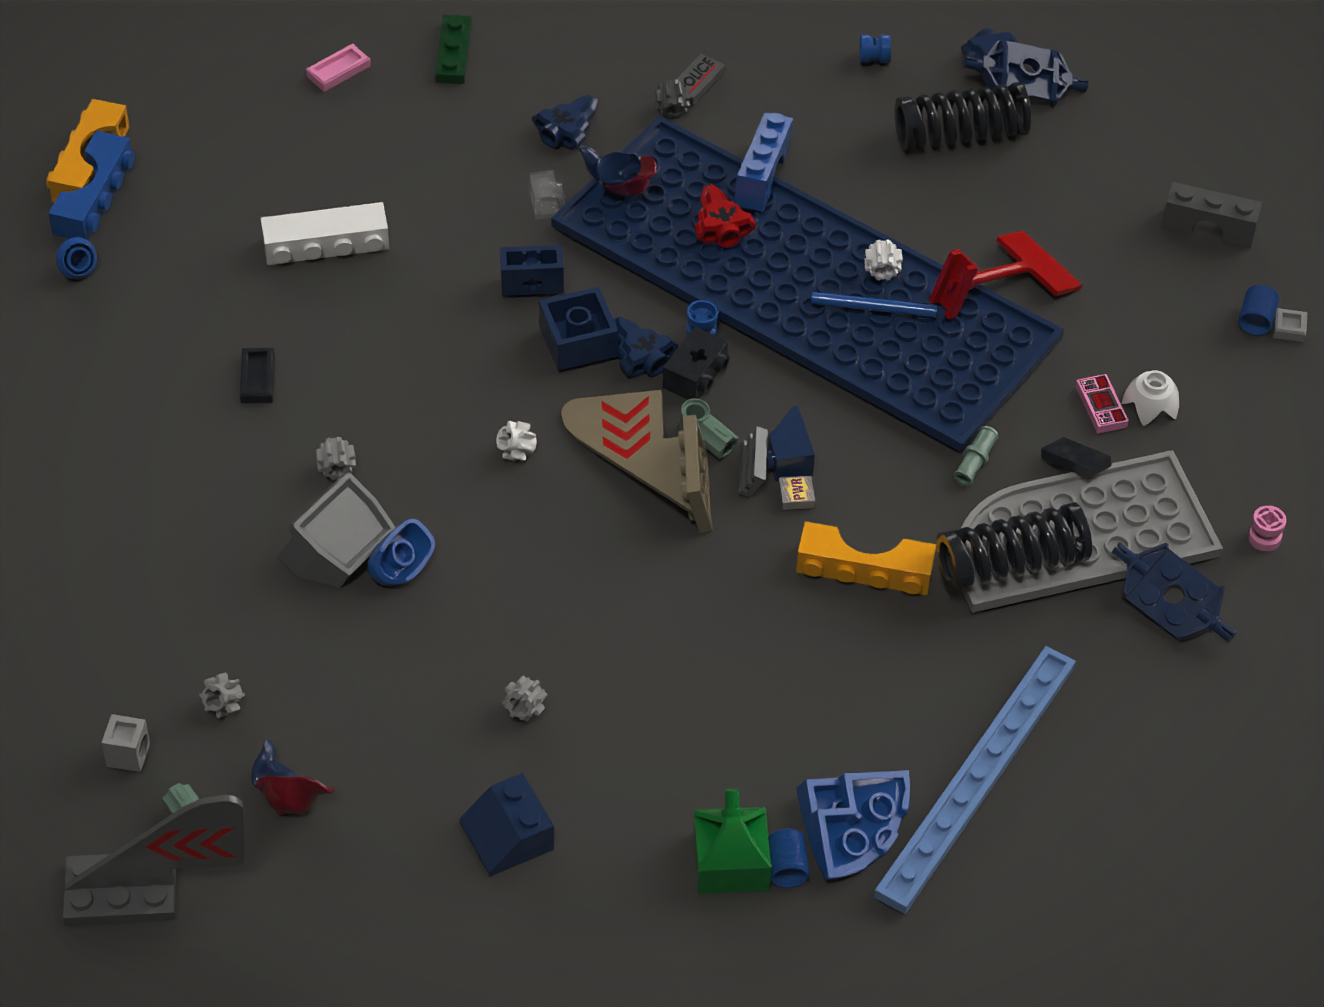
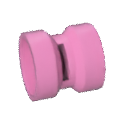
M1267 505L1259 507L1255 511L1248 534V540L1254 548L1269 552L1279 547L1287 522L1284 512L1277 507Z

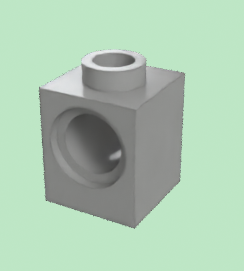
M111 714L101 742L106 767L141 772L150 746L145 719Z

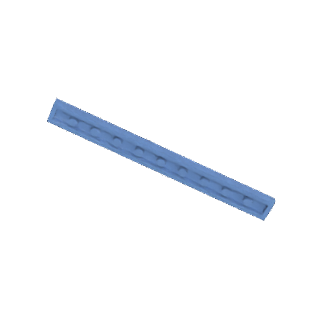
M1045 646L877 886L874 898L903 914L907 913L1073 672L1076 664L1075 660Z

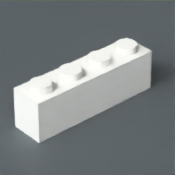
M383 202L261 217L267 265L390 250Z

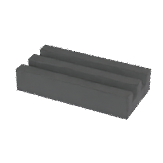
M758 426L753 429V434L750 433L747 436V441L744 440L741 443L739 494L749 498L766 480L768 430Z

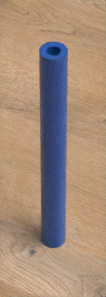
M812 292L811 304L924 317L936 318L937 305Z

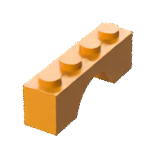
M92 99L87 110L82 111L80 123L76 130H72L70 133L68 145L65 150L60 152L55 169L50 171L47 176L46 186L50 189L52 202L55 203L60 192L81 189L95 178L94 167L86 162L85 149L96 131L125 137L129 129L126 105Z
M805 521L798 549L796 573L927 596L934 565L936 544L903 539L890 551L880 554H867L848 546L841 538L838 527Z

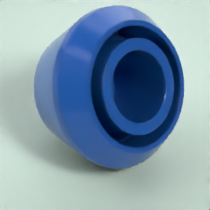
M69 238L58 248L56 254L57 267L64 276L70 279H83L90 275L96 267V249L90 241L84 238Z

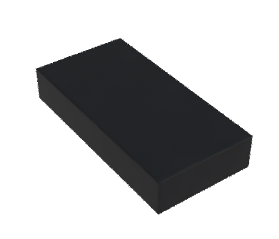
M274 347L242 348L241 403H273Z
M1065 437L1041 448L1042 459L1087 478L1111 466L1110 455Z

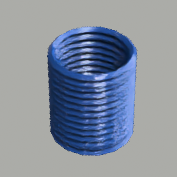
M1266 285L1251 286L1245 294L1238 320L1239 326L1247 333L1253 335L1268 333L1272 328L1279 303L1278 293Z
M780 829L771 833L768 836L771 859L770 880L780 887L801 885L809 878L804 834L795 829Z

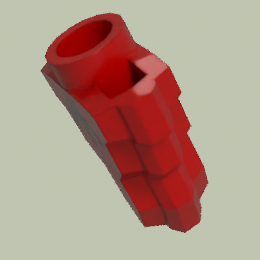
M713 184L703 186L700 198L702 209L698 212L699 222L695 224L697 240L702 241L704 244L718 243L724 248L735 246L742 237L748 236L756 228V222L750 213H746L741 209L739 204L729 201L726 194Z

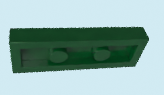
M443 15L435 69V83H465L472 27L471 16Z

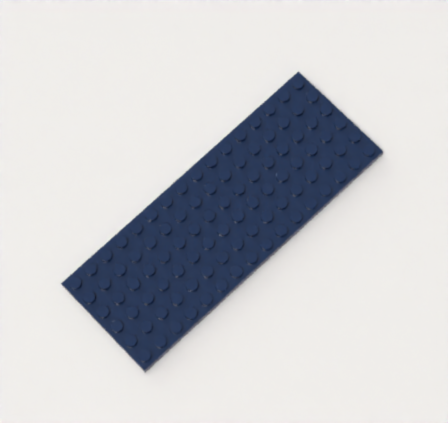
M661 116L653 121L622 151L629 154L637 153L641 156L649 155L656 161L657 172L650 178L647 189L641 195L635 197L618 196L606 189L601 180L593 178L551 218V226L689 303L698 300L712 302L718 309V319L959 452L965 449L979 433V429L988 423L1063 338V328L980 284L975 285L973 289L968 291L958 316L948 319L944 316L946 309L939 302L932 304L929 301L943 268L942 264L775 176L764 212L741 207L743 211L750 213L756 222V228L748 236L742 237L738 244L729 248L721 247L718 243L704 244L702 241L697 240L695 224L699 222L698 212L702 209L700 198L703 186L715 185L726 194L729 201L734 202L737 174L743 159ZM876 240H891L893 244H896L897 249L902 250V270L898 271L897 276L891 277V280H876L874 276H871L870 271L865 270V250L869 249L870 244L876 243ZM812 292L937 305L936 318L811 304Z

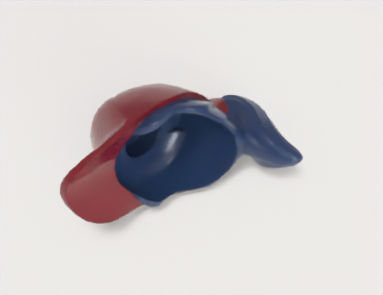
M586 146L579 147L587 171L595 179L601 180L606 189L618 196L635 197L641 195L647 189L650 178L657 172L656 161L649 155L641 156L637 153L629 154L615 151L599 157L594 149Z
M269 739L264 741L262 750L252 767L251 780L256 788L264 792L268 804L277 810L279 815H284L285 813L303 814L310 809L319 795L335 792V787L325 786L310 777L298 776L287 766L275 761L276 750Z

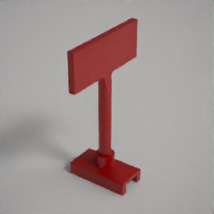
M1022 230L998 236L996 242L1018 261L1015 263L978 271L979 267L959 249L950 251L929 301L932 304L939 302L946 309L944 316L951 319L958 316L968 291L978 284L1029 272L1055 296L1081 290L1083 285Z

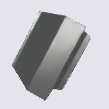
M346 473L336 480L289 525L292 540L277 557L298 578L340 589L368 562L375 546L396 527L377 499L351 473Z

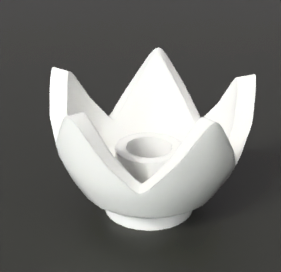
M1158 370L1147 371L1137 376L1130 383L1121 404L1134 402L1140 422L1145 426L1162 411L1176 419L1179 409V392L1175 383L1165 373Z

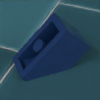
M799 406L792 407L769 435L766 469H772L775 481H779V478L813 475L815 453Z

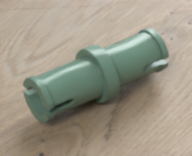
M982 426L972 445H968L963 452L964 458L953 474V478L958 484L966 487L971 486L979 469L987 464L989 460L988 454L999 439L998 432L992 427Z

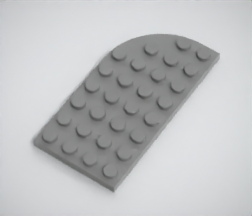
M1171 450L1111 463L1109 468L1090 478L1070 472L1009 486L988 496L970 512L961 528L970 527L974 529L977 524L986 523L991 525L994 520L1003 519L1008 521L1012 516L1019 515L1025 517L1027 513L1034 511L1041 514L1044 509L1052 507L1058 510L1061 505L1076 502L1083 509L1089 524L1092 538V554L1089 560L1077 561L1070 565H1066L1059 556V564L1053 569L1048 568L1042 559V568L1039 572H1031L1026 565L1024 575L1018 577L1009 568L1007 579L1001 581L995 577L992 571V578L989 584H981L974 571L975 582L973 587L965 588L961 585V589L973 613L1124 579L1128 572L1127 564L1112 554V550L1114 547H1117L1119 542L1134 554H1139L1167 543L1169 544V549L1188 564L1221 557L1223 547L1174 451ZM1050 520L1049 525L1054 533V522ZM1072 521L1075 538L1080 537L1078 530L1074 522ZM1034 524L1033 530L1037 536V526ZM1017 528L1016 534L1021 543V531ZM1000 532L999 537L1004 546V535ZM983 536L982 541L988 553L987 538ZM967 540L965 547L969 553L972 562L971 544ZM1078 543L1079 547L1082 550V544Z

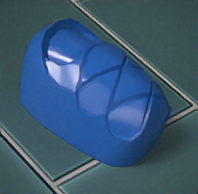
M408 519L402 522L375 546L368 560V573L374 581L383 586H395L408 582L422 570L431 557L435 548L434 537L417 519Z

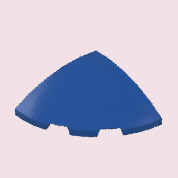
M909 770L844 773L839 778L806 779L796 788L805 830L814 856L826 881L851 876L866 869L869 864L879 856H883L893 845L899 835L897 831L902 817L906 815L909 808Z

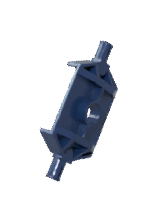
M998 39L989 53L984 55L982 59L967 55L963 59V68L979 70L986 86L991 90L999 84L1009 86L1014 82H1022L1026 87L1029 97L1052 101L1050 108H1054L1066 89H1075L1086 92L1088 89L1089 81L1072 77L1073 73L1069 71L1062 54L1055 50ZM1023 64L1031 65L1035 73L1026 71Z
M1121 542L1117 544V547H1114L1112 554L1127 564L1126 567L1128 569L1123 597L1179 641L1184 642L1206 632L1212 633L1213 631L1227 643L1235 637L1237 631L1224 623L1220 617L1225 587H1218L1169 549V544L1164 543L1139 554H1134ZM1172 588L1179 589L1184 597L1178 603H1170L1164 597L1166 591Z

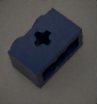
M562 245L500 247L502 296L564 293Z

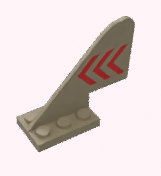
M661 390L577 398L570 400L563 406L561 415L565 429L577 442L688 511L690 521H696L699 533L712 531L709 459L696 415L683 416L684 430L678 431L679 437L664 439L663 398Z

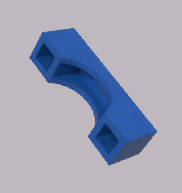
M764 112L737 174L735 204H739L742 208L764 212L771 194L777 164H784L790 150L793 118L785 117L779 113L770 114Z
M101 131L95 132L85 149L86 162L94 167L95 178L81 189L60 192L48 213L52 235L64 238L81 237L88 240L92 232L98 229L103 212L110 208L116 189L119 190L121 188L124 175L134 165L135 153L132 151L130 138Z

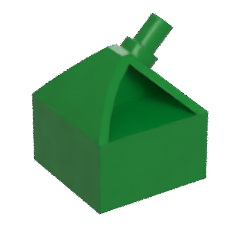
M725 789V807L722 809L694 810L693 843L698 894L769 891L771 859L765 807H739V789Z

